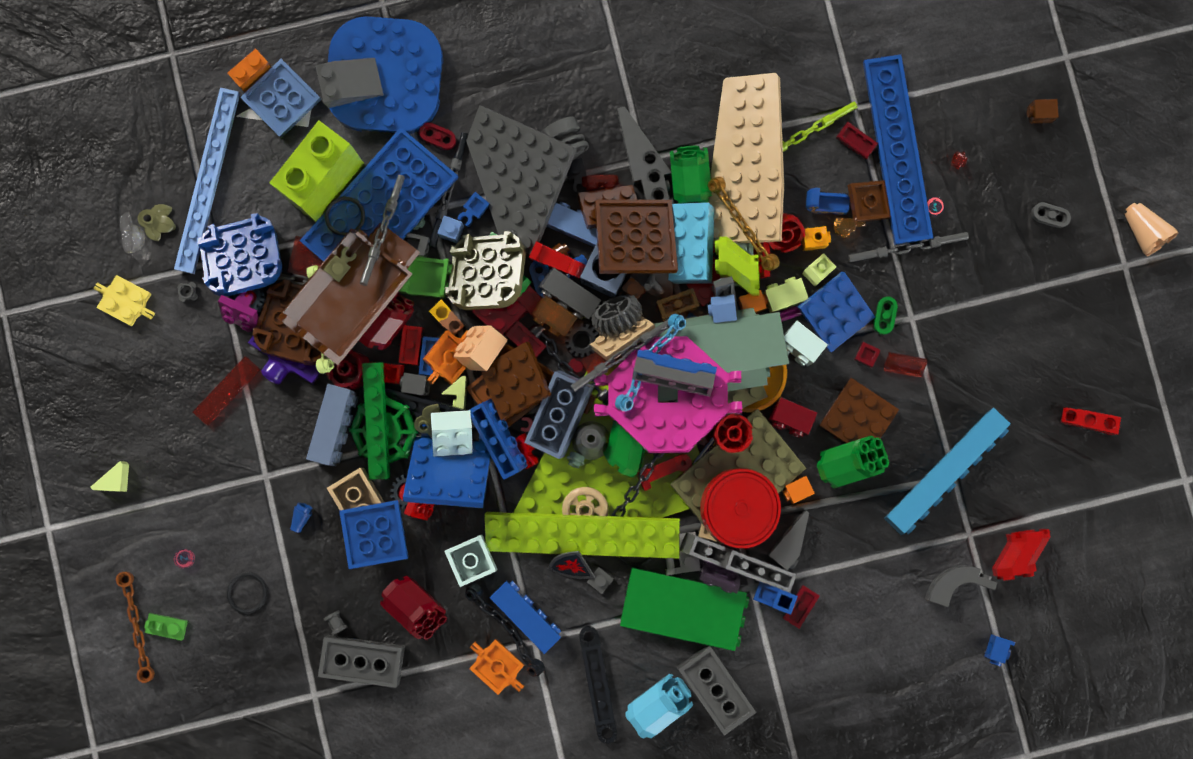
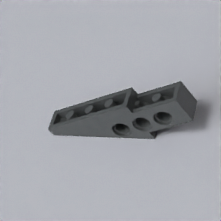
M625 107L617 108L633 185L641 184L644 200H655L653 195L660 193L663 195L662 200H672V204H674L673 198H669L668 191H670L669 180H665V178L671 176L670 169ZM647 157H652L655 160V162L653 164H647L645 162V159ZM656 175L659 177V181L651 182L649 177Z
M687 532L680 547V551L789 593L797 574Z

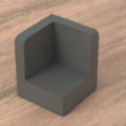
M407 233V243L420 252L417 257L427 258L430 247L429 237Z

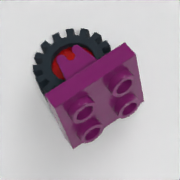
M258 288L229 296L230 298L221 295L218 304L223 320L229 324L239 325L247 332H253V328H256L259 320L258 314L259 316L261 315V310L266 301L263 289Z

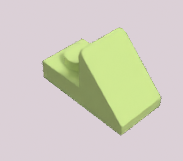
M823 253L804 270L803 275L813 286H817L836 266Z
M461 376L442 393L445 396H457V399H453V406L466 409V387L468 380L466 376Z

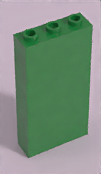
M632 567L620 626L735 651L736 646L739 647L741 643L739 630L740 627H744L745 616L742 615L744 608L748 607L749 597H747L745 591Z

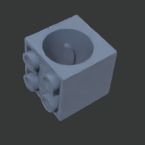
M596 243L580 276L582 284L613 298L618 294L627 273H621L617 278L608 281L597 278L596 271L593 270L594 265L599 261Z

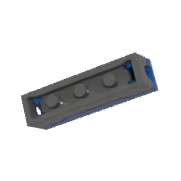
M638 350L632 379L710 397L717 367L709 363H696L686 358H673L669 354L660 355L650 350Z

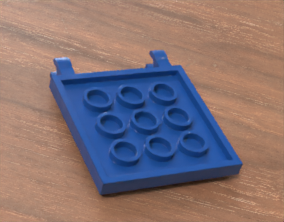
M421 433V437H415L403 502L483 508L491 455L481 436L479 435V442L472 441L473 454L433 457L432 438L427 433Z

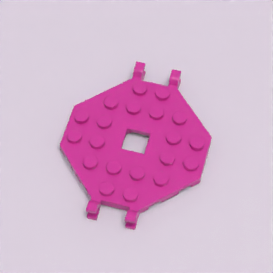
M675 336L662 347L658 354H669L673 358H686L696 363H709L717 367L710 397L678 390V402L658 403L659 385L641 381L637 395L633 399L632 409L626 412L617 409L615 406L616 398L621 394L626 395L631 387L638 350L632 352L609 375L603 374L594 379L595 386L608 385V406L594 404L595 416H610L634 440L642 445L648 453L690 452L728 413H742V401L728 403L727 383H741V371L727 373L687 336ZM662 337L653 338V341L638 350H650ZM666 337L661 343H664L668 338ZM656 346L652 352L655 353L658 347ZM635 380L634 386L637 387L638 381Z

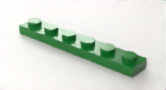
M383 362L362 363L369 479H389L390 467Z

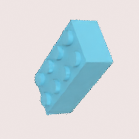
M710 203L672 204L678 271L677 273H669L668 280L674 284L712 283L715 208Z

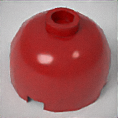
M783 213L782 241L768 242L772 249L781 250L784 253L797 249L801 245L803 237L805 238L803 224L793 214Z
M730 413L714 426L712 435L714 442L720 449L729 453H739L749 447L753 439L752 424L744 416Z

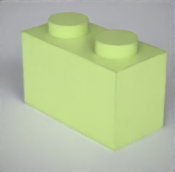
M792 277L784 281L785 284L778 286L777 283L766 287L767 290L763 294L767 297V306L770 313L794 307L808 299L802 278L796 279Z

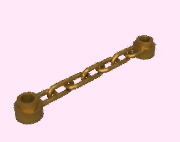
M722 177L712 178L708 183L709 190L717 194L729 210L730 215L743 230L744 235L761 258L762 267L768 271L778 268V257L775 254H768L756 238L755 233L743 219L737 207L728 197L725 191V180ZM735 210L739 216L735 217L732 211ZM750 231L752 237H749L746 232Z

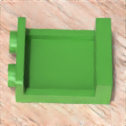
M417 257L408 268L412 273L411 277L399 292L401 294L446 299L445 287H449L448 278L453 264H450V260L446 258L441 260Z

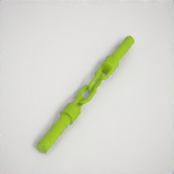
M853 101L831 115L824 116L813 123L811 128L805 131L801 130L792 135L790 140L782 141L783 152L788 150V146L791 144L802 142L810 133L821 131L833 124L835 120L858 108L856 102ZM821 122L823 126L818 128L817 124ZM802 133L803 138L795 142L794 137Z

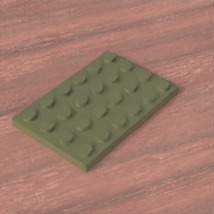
M755 409L746 417L753 428V439L749 447L739 453H729L720 449L715 444L670 484L702 524L700 503L703 492L708 483L721 472L735 468L757 471L766 476L779 493L806 469L758 409Z

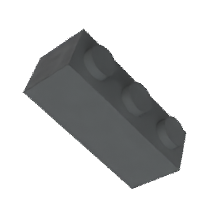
M550 268L539 285L544 296L549 299L551 297L558 300L557 304L564 309L568 307L574 311L572 314L580 320L583 318L589 319L601 301L555 268Z

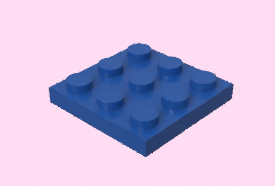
M840 272L798 306V309L817 336L828 344L826 349L829 352L834 351L875 318L845 272Z
M399 500L339 511L349 569L408 559Z

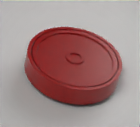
M735 468L721 472L708 483L701 498L700 512L705 528L717 541L734 548H750L763 543L772 535L780 519L781 502L775 486L766 476L754 470Z

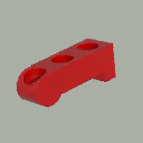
M537 241L529 256L533 261L579 279L586 266Z
M1063 408L1061 423L1103 432L1108 435H1118L1121 417L1073 408Z
M682 454L655 465L649 479L641 483L643 491L652 488L650 482L676 471H686L692 465L691 458L688 455ZM651 468L645 469L642 473V475H644L645 478L650 472Z

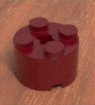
M350 350L339 365L334 363V368L326 373L327 377L338 387L350 390L359 389L364 386L362 363H370L369 358L362 353Z

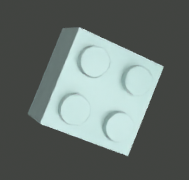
M798 321L784 334L787 354L791 353L796 357L795 361L801 366L806 365L808 367L813 364L828 345Z
M470 410L431 413L433 457L473 454Z
M483 534L445 550V554L460 587L498 570Z

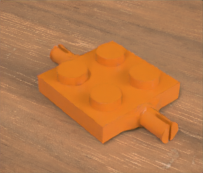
M446 330L422 359L433 370V373L427 379L430 384L433 385L438 377H442L452 385L466 369L453 356L457 352V346L466 339L468 330H466L461 338L455 337L449 330Z
M497 639L484 649L476 642L471 645L470 648L478 654L475 663L469 668L497 695L510 684L518 692L521 691L524 685L516 677L525 665Z

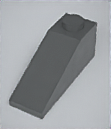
M806 510L802 511L767 554L785 570L789 568L792 570L799 562L797 558L800 556L809 512Z

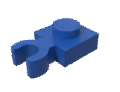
M474 192L463 206L467 211L460 213L457 219L461 221L464 217H468V222L465 225L470 227L473 223V217L475 216L479 219L488 209L490 203Z

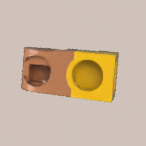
M442 299L429 310L441 325L454 336L465 327Z

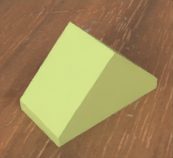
M118 462L91 486L92 490L127 492L128 462Z

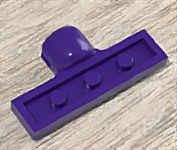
M254 336L248 342L250 346L269 357L261 373L272 383L281 384L286 375L292 372L313 385L321 374L318 372L316 365H304L262 352L256 345Z

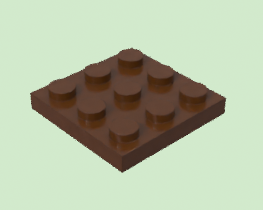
M525 342L496 358L487 371H481L500 420H506L551 396L530 342Z
M849 378L819 426L845 444L870 435L881 439L899 409L859 382Z

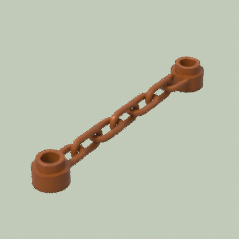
M128 571L120 572L116 576V583L122 587L123 594L128 601L127 613L129 621L133 624L134 645L138 648L140 656L138 659L140 669L137 672V679L141 683H147L154 678L155 672L150 667L149 658L145 655L144 635L139 629V612L137 606L134 605L132 597L134 595L132 585L134 576ZM125 576L129 578L127 583L124 581ZM130 586L131 592L126 594L125 587ZM135 609L136 617L132 618L130 610L133 611ZM140 635L142 643L139 642L137 644L136 636ZM146 659L147 666L142 667L141 661L144 662ZM145 671L149 672V677L144 675Z

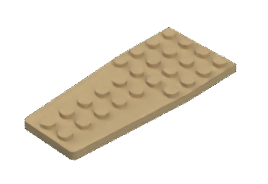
M776 73L730 77L723 80L710 175L711 179L722 177L725 180V191L755 233L759 242L782 241L784 169L780 77ZM712 192L708 203L715 208L713 244H715V240H719V237L726 236L736 244L750 243L743 230L730 215L724 203L716 193ZM735 210L732 211L735 217L739 216ZM750 231L746 232L749 237H752Z

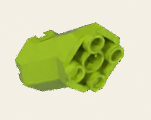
M727 236L719 237V240H715L716 255H719V259H715L716 273L720 274V277L732 276L733 281L751 296H759V255H750Z

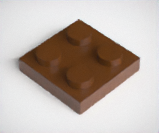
M885 180L847 185L854 222L891 218Z

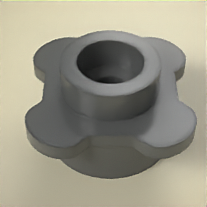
M194 282L189 284L180 283L177 287L179 300L182 302L190 299L196 300L198 298L195 291L197 285Z

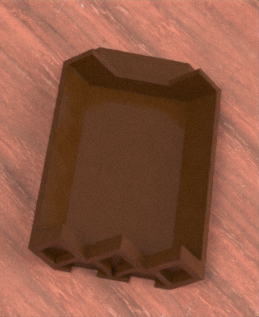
M381 223L377 225L369 236L360 229L356 231L351 228L277 317L337 365L340 364L411 277L412 273L408 268L420 254L417 249L387 228V234L379 250L381 252L378 260L375 262L367 286L361 285L360 280L368 261V254L370 248L375 243L374 238ZM380 231L378 238L381 240L383 233ZM348 247L346 256L351 257L353 253H356L357 256L354 260L348 261L347 264L351 268L340 282H337L323 269L334 255L340 258L342 249Z

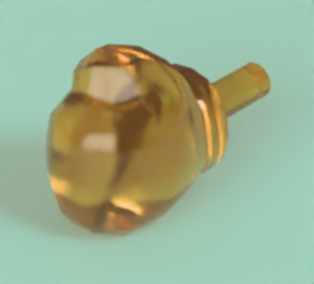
M837 218L833 224L834 232L837 235H841L842 238H847L850 236V232H855V227H865L866 222L855 223L853 218Z

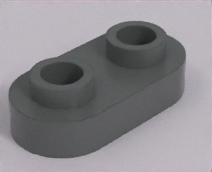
M1045 202L1038 203L1031 211L1032 218L1036 222L1055 228H1063L1071 220L1068 210ZM1039 210L1043 212V216L1038 214ZM1057 216L1061 217V222L1057 221Z

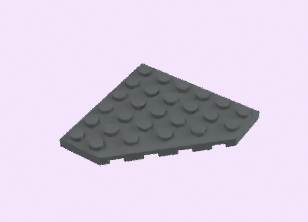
M479 105L466 140L486 200L490 203L489 208L498 235H504V231L511 232L522 241L526 253L530 254L535 242L540 243L577 148Z

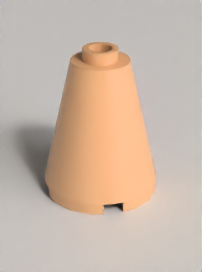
M1133 203L1126 209L1125 217L1143 254L1146 256L1155 253L1166 242L1168 244L1179 234L1176 228L1142 203Z

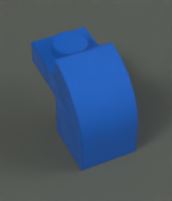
M759 582L753 600L791 615L798 596Z

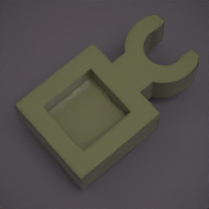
M348 247L342 249L340 258L334 255L323 269L337 282H340L351 268L347 264L348 261L354 260L357 256L356 253H353L351 257H347L346 251L349 249Z

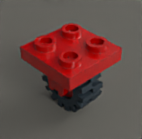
M401 475V478L398 477L396 479L398 483L393 482L392 484L395 488L390 490V492L394 493L390 495L391 499H394L393 501L399 500L400 508L405 510L404 514L428 521V518L433 513L434 504L403 502L407 476Z

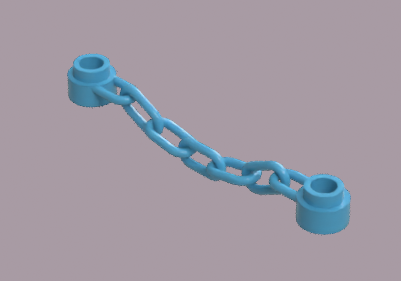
M672 314L669 317L668 326L670 328L650 348V351H653L657 346L658 349L655 353L658 354L662 347L670 342L679 330L685 328L686 320L682 315ZM666 337L668 338L664 343H661ZM632 379L631 387L627 394H621L616 398L615 406L617 409L624 412L632 409L633 399L637 395L641 381H638L637 387H635V380Z

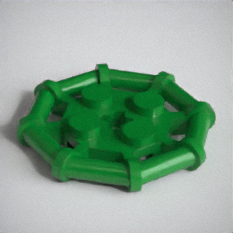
M385 395L386 405L398 410L396 414L386 411L388 449L395 448L398 451L389 455L390 464L410 456V449L416 434H419V432L414 427V421L409 411L410 407ZM360 403L357 406L358 410L349 428V432H351L358 455L368 458L367 444L364 446L360 433H363L367 443L366 424L363 428H359L363 416H365V403ZM402 415L408 429H403L399 418ZM403 434H408L402 447L399 442L403 438Z

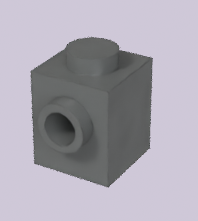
M404 373L400 380L401 392L429 396L431 385L427 381L429 376Z

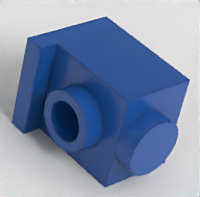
M991 634L984 657L990 659L989 663L1001 666L1002 663L1005 664L1006 660L1009 659L1011 654L1010 645L1014 646L1015 642Z

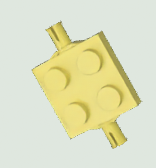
M117 275L108 287L100 283L94 286V290L103 294L97 308L131 327L141 315L149 319L153 318L151 315H155V312L146 308L151 293Z

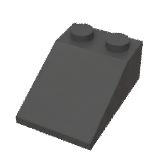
M375 58L332 61L315 65L323 101L328 108L384 95Z

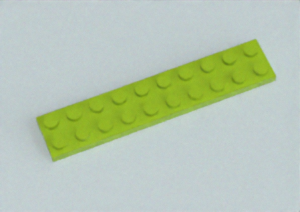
M486 512L485 540L489 551L562 554L579 551L581 555L679 559L680 519Z

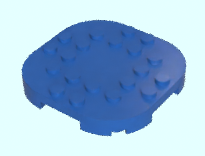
M358 17L346 22L336 31L330 43L328 62L375 58L384 93L382 96L329 108L344 126L361 132L362 130L396 133L400 128H403L408 134L420 131L421 126L434 119L440 104L439 94L443 53L436 36L429 28L413 20Z

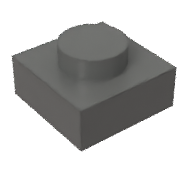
M598 567L593 573L595 578H589L587 583L603 594L614 578Z

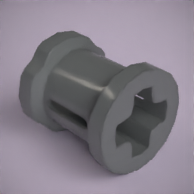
M339 610L324 618V621L328 622L332 630V636L348 628L347 625H344L339 615Z

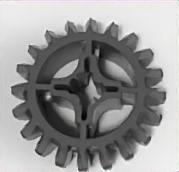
M616 295L607 301H603L602 305L597 306L598 309H595L593 311L594 314L591 316L592 325L599 335L604 337L618 336L620 333H625L626 330L631 329L632 326L637 325V321H640L643 315L642 306L634 295Z

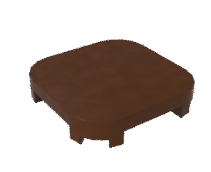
M283 280V282L269 287L266 292L265 304L257 326L253 328L255 343L262 352L268 355L304 365H316L317 359L321 358V352L277 318L303 287L302 285L292 283L291 280Z

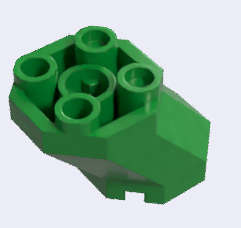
M696 145L679 147L676 153H673V150L670 151L674 200H677L678 204L690 202L706 203L709 201V197L712 196V192L708 188L711 177L708 149L703 147L704 151L700 150L699 146Z
M613 420L608 447L603 454L611 466L616 464L620 467L617 471L633 478L642 467L645 449L623 427Z
M870 435L821 451L820 456L822 457L817 463L821 480L825 483H830L832 488H837L884 473L885 468L889 466V459L882 440Z

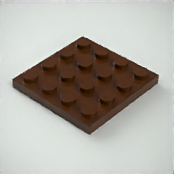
M595 200L599 274L677 273L678 265L672 200Z

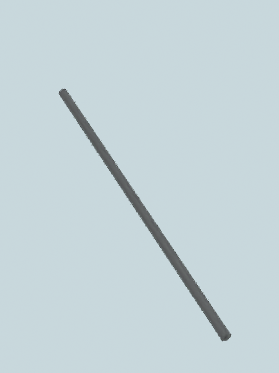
M921 480L781 507L780 515L912 490ZM701 522L680 526V534L700 531Z

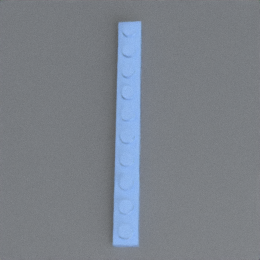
M220 88L174 267L177 271L195 274L201 251L198 246V238L202 237L207 228L240 97L238 91Z

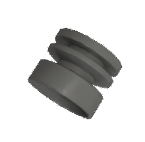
M573 116L560 119L541 131L577 148L573 159L583 154L589 148L587 141H584V135H576L580 131V126Z

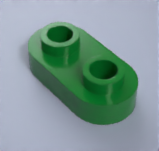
M884 297L877 304L873 327L880 335H886L894 328L898 305L892 297ZM884 304L889 305V310L884 309ZM881 322L886 324L885 329L880 327Z

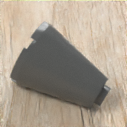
M585 422L576 429L572 439L573 448L576 453L583 455L587 460L599 459L604 456L603 452L608 447L610 434L606 427L598 422ZM589 435L595 437L594 442L590 443L587 441Z

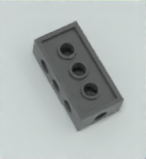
M327 635L323 639L318 677L396 688L400 684L405 646ZM340 654L346 657V663H342L339 660ZM359 657H363L365 659V666L359 664ZM378 659L385 662V668L378 666Z
M705 646L677 666L723 735H726L757 713L711 646ZM703 669L710 670V674L707 677H701L700 672ZM720 685L721 691L714 694L711 692L713 686ZM732 702L733 705L729 710L723 709L724 703Z

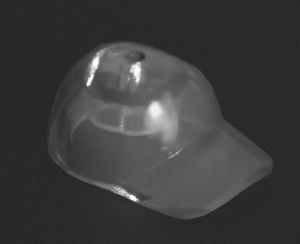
M126 212L120 218L122 245L126 253H135L144 247L145 233L140 226L133 224L131 213Z

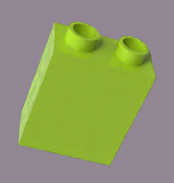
M318 120L269 183L293 206L317 222L325 213L327 206L342 194L366 165L350 143Z

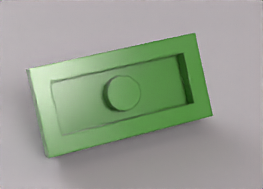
M149 613L148 620L145 622V633L184 640L188 620Z

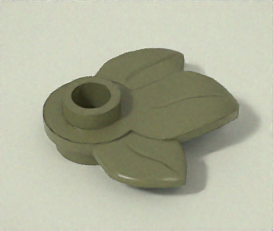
M158 204L151 210L145 209L138 214V223L145 228L148 238L159 241L161 233H169L176 229L174 222L168 217L172 207ZM146 215L151 217L149 222L144 221Z
M439 404L425 407L422 415L416 418L414 427L418 432L427 433L432 437L431 413L439 412Z

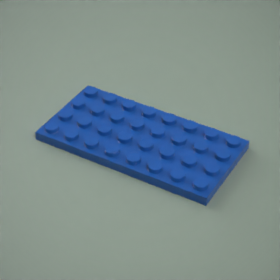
M400 128L339 196L352 197L361 203L365 211V220L360 230L368 236L379 223H382L387 200L390 199L398 175H403L405 180L397 200L396 210L393 217L389 220L387 228L403 240L407 233L413 230L459 178L456 173L403 128ZM339 201L332 206L329 212V222L339 232H349L351 228L355 229L361 220L359 207L351 201ZM324 213L301 238L300 242L324 262L344 236L336 235L329 230L325 222Z

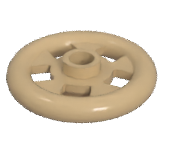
M580 487L572 490L565 497L562 505L563 515L593 516L594 513H597L599 516H608L609 511L605 497L599 491L590 487ZM585 495L587 500L579 502L577 496ZM593 499H596L600 504L596 508L591 502ZM570 505H576V513H570ZM587 506L589 511L584 512L582 507Z

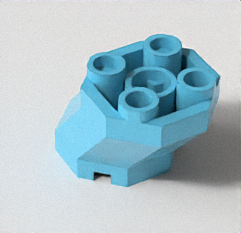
M668 674L627 706L626 718L641 738L656 736L693 706V703L689 702L691 691L681 678L677 677L674 679L672 674Z

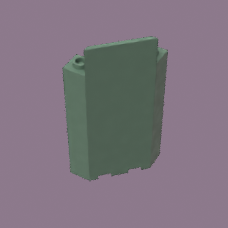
M754 308L736 310L737 320L714 323L713 316L709 315L685 319V328L679 330L675 336H687L727 373L741 371V383H727L728 391L768 385L767 377H770L769 367L789 364L780 312L759 315L755 313ZM661 322V323H655L654 325H655V327H657V326H659L660 324H662L663 322ZM666 329L664 332H662L656 337H663L667 333L668 329ZM658 386V402L678 399V389Z

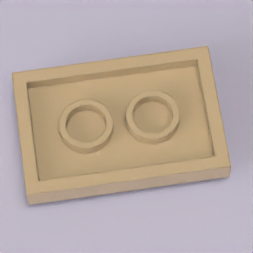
M641 316V320L637 321V325L632 326L625 333L622 332L618 336L614 335L613 337L601 335L590 345L596 353L608 361L617 352L623 351L647 331L650 332L656 327L652 322Z

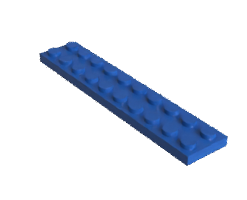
M894 55L864 60L863 67L876 142L878 143L877 148L882 177L885 180L894 245L933 239L902 56Z

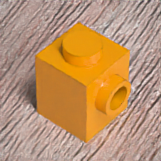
M826 226L805 229V238L803 237L802 240L803 251L825 249L829 245L831 235L827 231Z

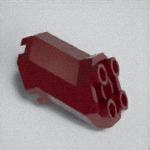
M398 292L358 341L369 348H373L374 345L379 346L378 350H384L389 347L395 336L411 318L414 312V302L403 297Z
M408 575L404 576L402 581L399 579L393 580L383 590L382 597L384 599L383 601L381 600L380 605L412 636L417 639L424 638L425 640L431 638L433 633L446 622V610Z

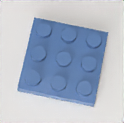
M282 59L240 97L280 138L322 100Z

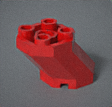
M1026 530L1006 534L1007 543L992 568L993 576L1003 580H1013L1015 575L1022 577L1034 576V572L1037 571L1035 563L1051 537L1050 530Z

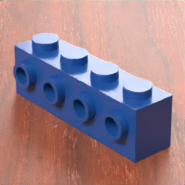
M492 398L469 409L471 420L503 480L528 467L525 456L520 453L517 447L516 439L511 436L508 430L507 422L500 420Z
M507 580L490 599L545 654L561 638V629L555 623L550 624L546 620L548 616L541 609L537 611L534 608L533 600L528 595L523 596L519 592L521 588L513 580L511 582Z

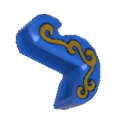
M811 188L806 194L805 208L812 213L846 215L849 213L850 198L847 194L820 192V188Z

